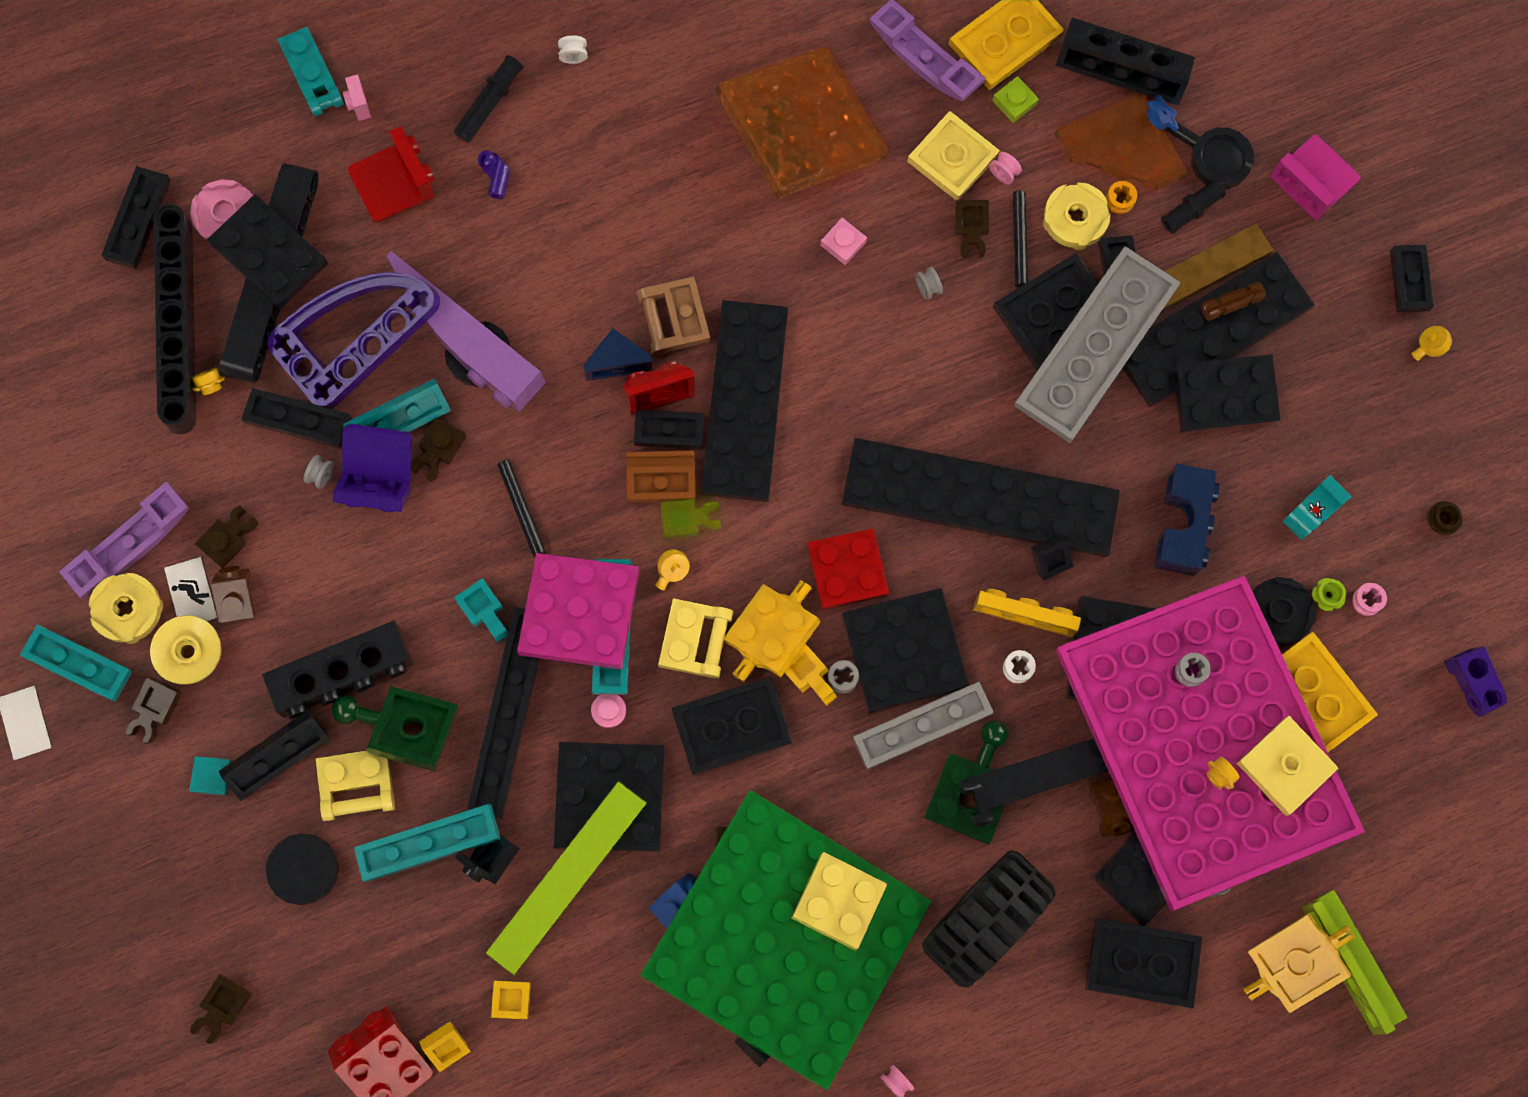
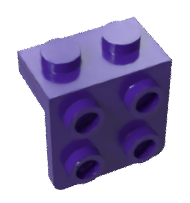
M347 424L343 429L342 475L333 490V502L345 504L349 507L376 508L383 512H402L411 492L412 435L406 431Z

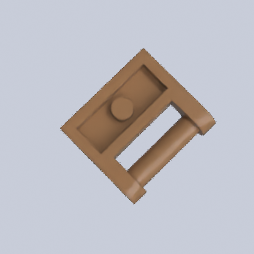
M694 276L642 288L636 292L638 302L644 308L652 340L650 349L653 356H662L674 350L710 342V335ZM665 298L674 333L673 337H664L655 302L657 299Z

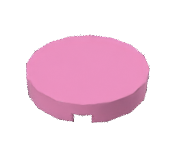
M221 179L206 184L202 187L203 190L198 196L195 195L191 202L190 216L193 226L204 239H208L253 194L243 187L242 184L234 180Z

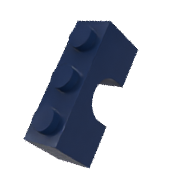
M1176 463L1169 472L1164 504L1182 509L1187 515L1188 527L1185 530L1166 528L1159 535L1154 568L1194 576L1202 567L1207 566L1210 548L1205 547L1207 535H1211L1215 522V516L1210 514L1212 502L1215 503L1217 501L1220 484L1215 482L1217 471Z

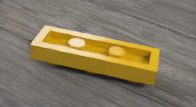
M987 589L986 592L980 591L976 597L973 611L1073 637L1079 629L1081 618L1073 616V611L1063 607H1053V610L1039 606L1040 603L1036 600L1020 598L1017 601L1006 598L1007 594L996 589Z

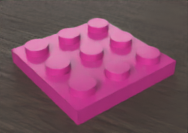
M536 553L517 650L519 656L622 669L638 583L639 567Z

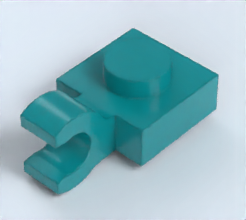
M483 578L454 597L474 628L484 622L497 643L508 636L507 630L495 615L503 607Z

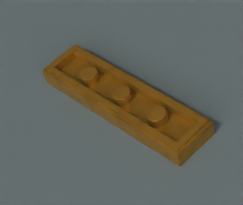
M1257 223L1164 271L1181 283L1162 311L1271 255L1274 250Z

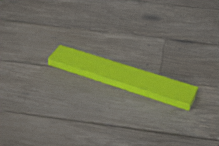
M618 781L486 954L515 975L647 802Z

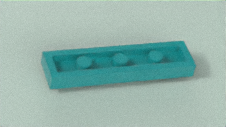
M487 804L356 846L354 850L362 881L369 882L457 854L458 852L482 846L501 838L492 805Z

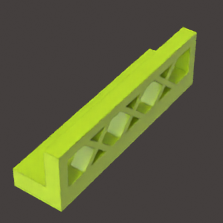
M1331 890L1301 906L1305 915L1310 913L1320 929L1329 936L1346 925L1351 929L1350 932H1353L1355 939L1338 948L1340 958L1351 972V976L1344 980L1343 983L1373 1035H1387L1396 1030L1394 1025L1408 1017L1335 890Z

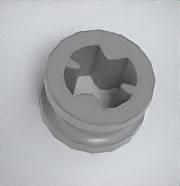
M933 267L926 268L925 273H915L918 289L924 299H932V294L934 293L936 295L943 294L942 283Z
M315 455L307 466L304 482L307 484L314 482L316 488L323 489L331 477L334 463L331 460L324 462L322 461V456Z
M1189 653L1178 661L1175 667V674L1181 684L1187 687H1195L1208 678L1211 667L1205 656L1199 653ZM1188 662H1191V666L1195 664L1199 666L1200 671L1196 674L1198 678H1194V674L1189 676L1186 673L1185 669L1189 667Z
M840 660L834 663L827 675L829 686L837 693L852 691L859 680L857 667L847 660ZM844 669L851 672L849 678H853V681L851 683L844 682L842 685L837 684L835 681L838 677L833 676L834 672H843Z

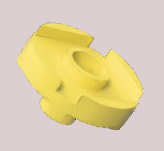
M1077 183V185L1069 186L1065 184L1053 191L1048 198L1044 208L1043 226L1049 235L1061 245L1075 250H1084L1087 246L1095 244L1104 235L1110 223L1108 202L1103 193L1090 184ZM1078 209L1081 210L1084 221H1073L1068 212L1070 210L1072 212H1076Z
M134 573L118 576L112 575L102 580L90 596L91 623L101 635L111 641L134 644L154 630L163 611V602L156 588L142 576ZM131 599L133 601L131 606L133 611L129 615L119 616L118 614L121 610L117 607L121 601L127 603Z

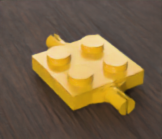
M800 580L790 596L779 594L765 584L761 586L723 638L728 645L738 650L744 657L737 669L732 673L734 677L738 680L740 679L741 682H745L755 666L768 669L780 678L820 624L819 618L805 610L801 605L804 598L812 590L810 585Z
M1307 913L1248 950L1249 955L1258 967L1261 978L1244 987L1246 995L1250 993L1248 998L1253 1001L1270 990L1271 993L1281 1000L1289 1013L1293 1012L1351 976V972L1340 958L1338 948L1354 940L1355 935L1353 932H1350L1351 929L1346 925L1329 936L1320 929L1311 914Z

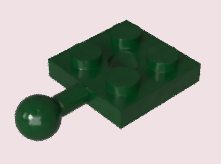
M393 686L390 687L381 712L360 707L357 700L350 696H342L332 705V715L339 723L350 724L358 720L375 725L367 746L369 754L436 772L458 713V704ZM411 722H417L423 726L422 731L417 735H408L403 729Z
M991 720L983 725L980 735L984 744L976 763L952 753L948 754L924 815L926 820L987 845L991 843L1005 805L989 809L993 823L975 828L971 815L979 813L977 806L973 809H967L961 805L959 796L962 791L959 782L992 771L989 769L995 750L1004 745L1008 739L1007 727L998 720Z

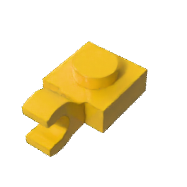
M805 644L784 673L802 693L811 687L826 706L837 698L834 691L822 678L828 672L827 667Z

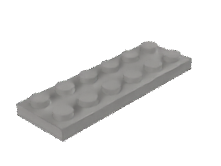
M1125 246L1020 395L1014 407L1071 443L1181 282Z

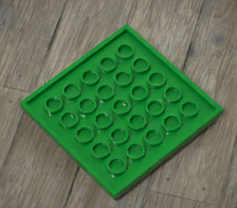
M749 790L639 977L826 1091L844 1062L929 907L931 900ZM822 852L887 884L857 950H853L791 919Z

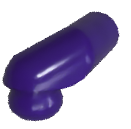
M485 150L479 154L478 164L491 179L488 195L495 199H504L510 170L499 155Z

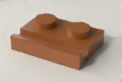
M694 450L626 452L628 503L696 502Z

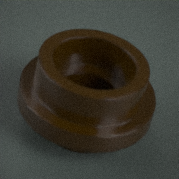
M1447 501L1436 503L1430 508L1427 516L1431 529L1441 535L1453 534L1461 527L1463 521L1462 512L1459 507ZM1440 514L1447 516L1448 524H1443L1440 521Z

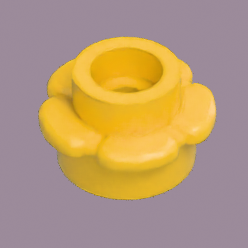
M218 368L201 372L192 377L195 385L193 391L201 390L203 396L222 389L220 383L225 380V377L220 375Z
M1219 757L1214 762L1211 760L1208 762L1209 771L1206 775L1213 785L1220 790L1223 787L1233 789V784L1240 778L1235 768L1223 757Z

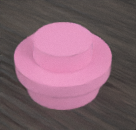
M601 694L592 704V717L601 727H616L622 723L626 716V705L618 695Z

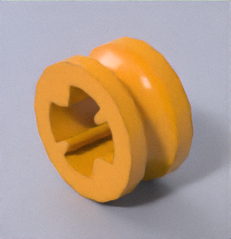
M1127 181L1115 182L1106 195L1108 209L1116 214L1128 213L1137 200L1136 188ZM1120 192L1127 195L1122 203L1116 201L1117 195Z

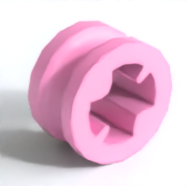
M1000 152L996 157L997 160H993L989 164V169L998 180L1009 185L1014 181V176H1018L1022 172V168L1013 156L1006 152Z
M1365 583L1353 594V607L1361 615H1375L1387 603L1386 592L1376 583ZM1368 592L1375 595L1372 599H1377V603L1371 606L1364 603L1367 599H1362V596H1365Z
M893 1064L889 1067L890 1073L888 1075L882 1074L880 1076L881 1080L897 1097H904L906 1091L912 1092L915 1089Z

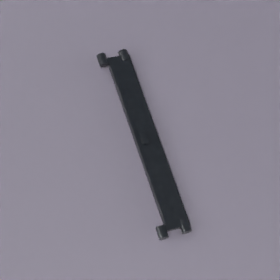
M1093 738L960 781L959 784L964 795L972 792L979 813L971 815V820L974 827L979 828L993 823L989 809L1108 772V769Z

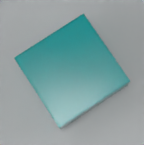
M195 756L189 791L192 793L227 796L229 786L221 778L219 770L230 764L232 760Z

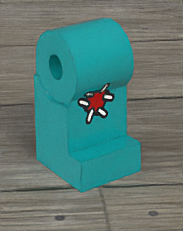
M1329 475L1282 522L1302 541L1352 496Z

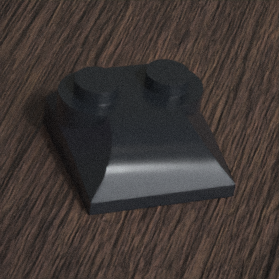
M1135 831L1091 877L1141 926H1146L1167 903Z

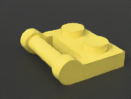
M673 598L658 667L718 679L721 672V667L718 665L724 642L723 638L725 637L727 623L732 621L733 610ZM704 618L712 619L714 623L705 663L695 662Z
M367 750L316 758L320 811L323 822L335 820V816L377 809H382L383 812L395 810L389 759L369 754ZM380 786V795L338 802L333 800V793Z

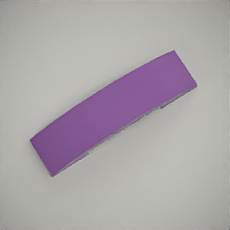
M889 0L869 19V23L899 58L924 80L946 95L963 102L985 81V77L963 58L956 61L916 27L915 18L894 0Z
M165 482L140 503L142 509L92 551L85 549L59 571L80 598L83 599L92 594L95 587L105 578L122 574L140 560L189 510L188 505L168 482Z

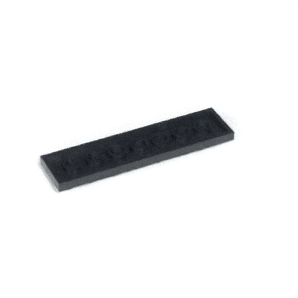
M854 438L841 505L1036 544L1062 534L1067 539L1070 550L1108 557L1120 490Z

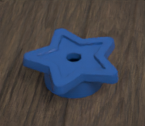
M1157 95L1155 101L1147 102L1149 106L1147 116L1153 126L1159 130L1170 127L1174 132L1179 129L1175 120L1177 111L1168 106L1161 95Z

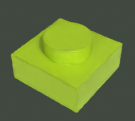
M1017 76L994 94L992 101L1012 123H1015L1038 104L1039 98Z

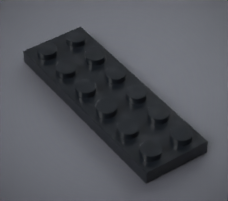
M1276 252L1151 327L1123 366V370L1147 405L1152 407L1176 392L1173 374L1174 365L1230 359L1308 312L1315 304L1279 253ZM1255 282H1260L1263 285L1266 296L1260 302L1249 303L1248 306L1225 315L1221 313L1218 318L1210 321L1206 320L1201 312V305L1205 301L1213 298L1219 299L1218 296L1242 287L1247 288V285Z
M722 300L701 495L769 502L788 307Z

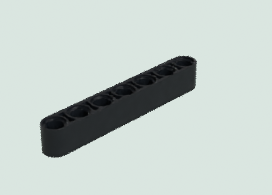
M284 163L279 170L269 207L303 237L316 195L319 174L317 170ZM247 279L245 280L221 357L220 374L225 377L256 383L261 375L269 349L267 344L268 337L275 329L280 310Z
M166 204L158 208L154 216L157 414L171 432L185 434L191 431L196 423V391H193L195 385L192 377L195 376L192 225L182 209L175 204ZM180 220L174 228H167L170 222ZM180 251L177 258L167 260L172 252ZM176 282H181V285L177 290L172 292L168 291L170 285ZM182 314L180 320L176 323H168L173 315ZM182 346L180 353L169 356V352L173 347ZM178 377L183 378L182 383L178 387L169 388L172 380ZM184 410L181 418L170 421L174 411Z

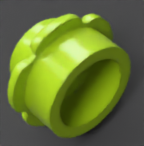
M1323 578L1318 581V586L1312 590V597L1315 602H1318L1319 608L1324 611L1341 608L1346 600L1344 585L1340 581L1330 578ZM1327 592H1330L1332 594L1331 598H1328L1326 596Z

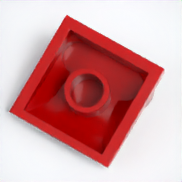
M676 361L666 363L658 369L648 372H635L627 377L628 381L622 386L631 416L636 414V410H652L695 397V376L693 370L687 368L686 365H679Z

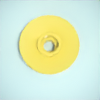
M190 615L175 617L164 623L155 633L150 646L151 662L157 673L167 681L179 685L194 684L208 677L216 668L221 656V641L214 627L204 619ZM187 647H194V655L190 658H185L183 655L184 650Z

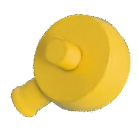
M1442 326L1427 328L1419 338L1420 347L1411 354L1416 361H1419L1425 355L1438 357L1445 354L1452 345L1450 332Z
M672 549L664 552L659 557L657 567L661 577L655 586L664 591L669 582L680 581L688 574L690 564L688 557L683 552Z

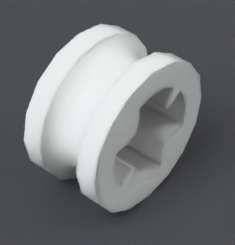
M575 35L559 39V60L569 64L585 61L588 58L587 51L585 50L587 47L586 39Z
M1014 651L1005 659L1003 673L1012 683H1024L1035 672V660L1026 651ZM1016 659V662H1019L1020 659L1026 662L1024 669L1027 674L1022 675V672H1019L1018 675L1012 672L1014 664L1011 660Z

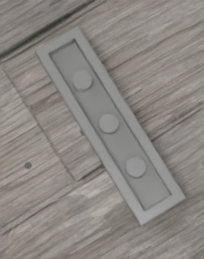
M977 682L853 736L852 739L866 770L987 718L993 715L994 712L980 682Z

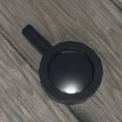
M1178 122L1179 129L1176 132L1170 127L1165 129V131L1193 148L1191 167L1196 177L1205 185H1208L1215 179L1224 189H1230L1238 186L1249 175L1254 164V150L1249 140L1240 132L1231 128L1216 127L1206 131L1200 137Z

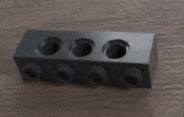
M1072 17L1055 66L1153 98L1161 95L1165 102L1179 106L1190 79L1195 57Z
M391 621L263 673L262 676L276 713L283 718L288 716L289 719H295L309 710V707L321 703L322 706L333 704L338 698L342 697L341 694L354 689L355 692L367 690L375 685L374 681L385 676L388 679L399 677L408 671L407 667L414 665L399 626L395 621ZM370 652H380L381 660L376 666H365V657ZM342 664L347 665L348 673L346 677L341 680H333L332 672L334 668ZM306 678H314L315 686L313 690L307 694H301L299 691L300 683Z

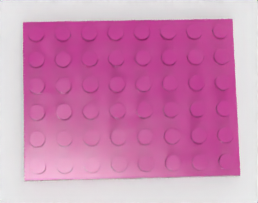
M1245 575L1064 644L1055 650L1171 912L1365 832L1337 771L1294 812L1286 817L1236 764L1287 716H1290L1330 758ZM1189 653H1199L1205 656L1211 667L1208 678L1195 687H1187L1181 684L1175 674V667L1178 661ZM1188 662L1189 667L1185 669L1186 673L1189 676L1194 674V678H1198L1196 674L1200 671L1197 664L1191 666V662ZM1219 757H1223L1235 768L1240 778L1233 784V789L1223 787L1220 790L1209 780L1206 773L1209 771L1208 762L1210 760L1214 762Z

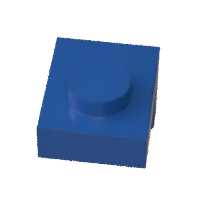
M689 872L677 880L649 907L651 912L666 928L670 925L697 879Z

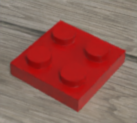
M874 528L807 542L808 554L822 610L889 595Z

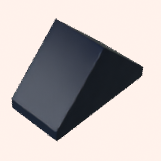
M612 328L584 363L586 381L627 376L639 371L648 372L653 370L651 355L614 328Z

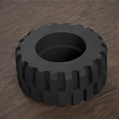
M1013 850L1008 851L962 896L935 928L932 929L922 942L924 953L958 986L969 988L982 978L1019 941L1046 910L1047 906L1056 896L1054 885L1022 854Z

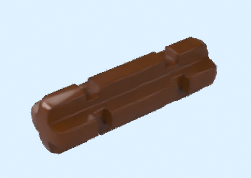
M1255 282L1247 285V288L1242 287L1218 296L1219 299L1213 298L1205 301L1201 305V312L1204 318L1210 321L1218 318L1221 313L1225 315L1244 308L1249 303L1254 304L1262 301L1266 296V292L1260 282Z

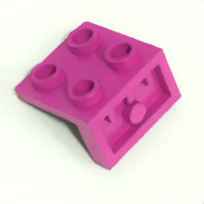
M1316 134L1310 137L1292 155L1288 152L1278 162L1269 176L1315 221L1361 179V176Z

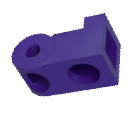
M1484 646L1469 648L1444 661L1448 672L1454 673L1462 692L1465 693L1467 704L1474 714L1481 717L1507 703L1503 686Z

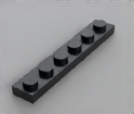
M514 607L467 807L468 811L490 804L492 805L495 818L503 819L540 659L519 656L517 652L525 609Z

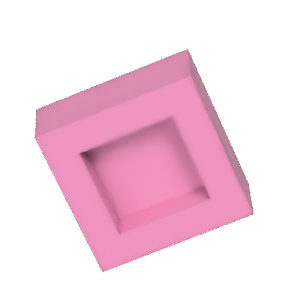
M354 75L345 78L348 90L343 91V96L348 111L355 110L358 121L371 118L359 76Z
M841 218L821 240L820 246L846 266L867 242V237L844 218Z

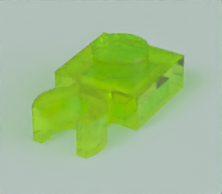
M695 499L661 502L664 539L698 535L697 526L703 525L711 530L720 528L721 520H710L707 517L708 512L719 510V503L715 501L707 502L702 508L696 509Z

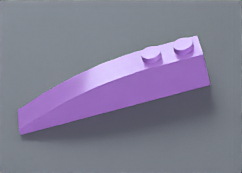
M391 251L387 257L395 273L416 277L437 291L440 297L439 309L425 323L444 347L469 371L467 377L479 388L482 389L486 385L494 392L491 396L504 408L507 409L509 406H512L516 411L520 412L546 383L541 371ZM420 294L418 297L420 300L419 305L426 307L428 304L425 300L427 296Z

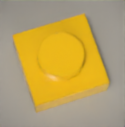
M494 981L491 1018L528 1019L531 983Z
M450 1021L419 1041L422 1050L439 1072L471 1052L465 1040Z

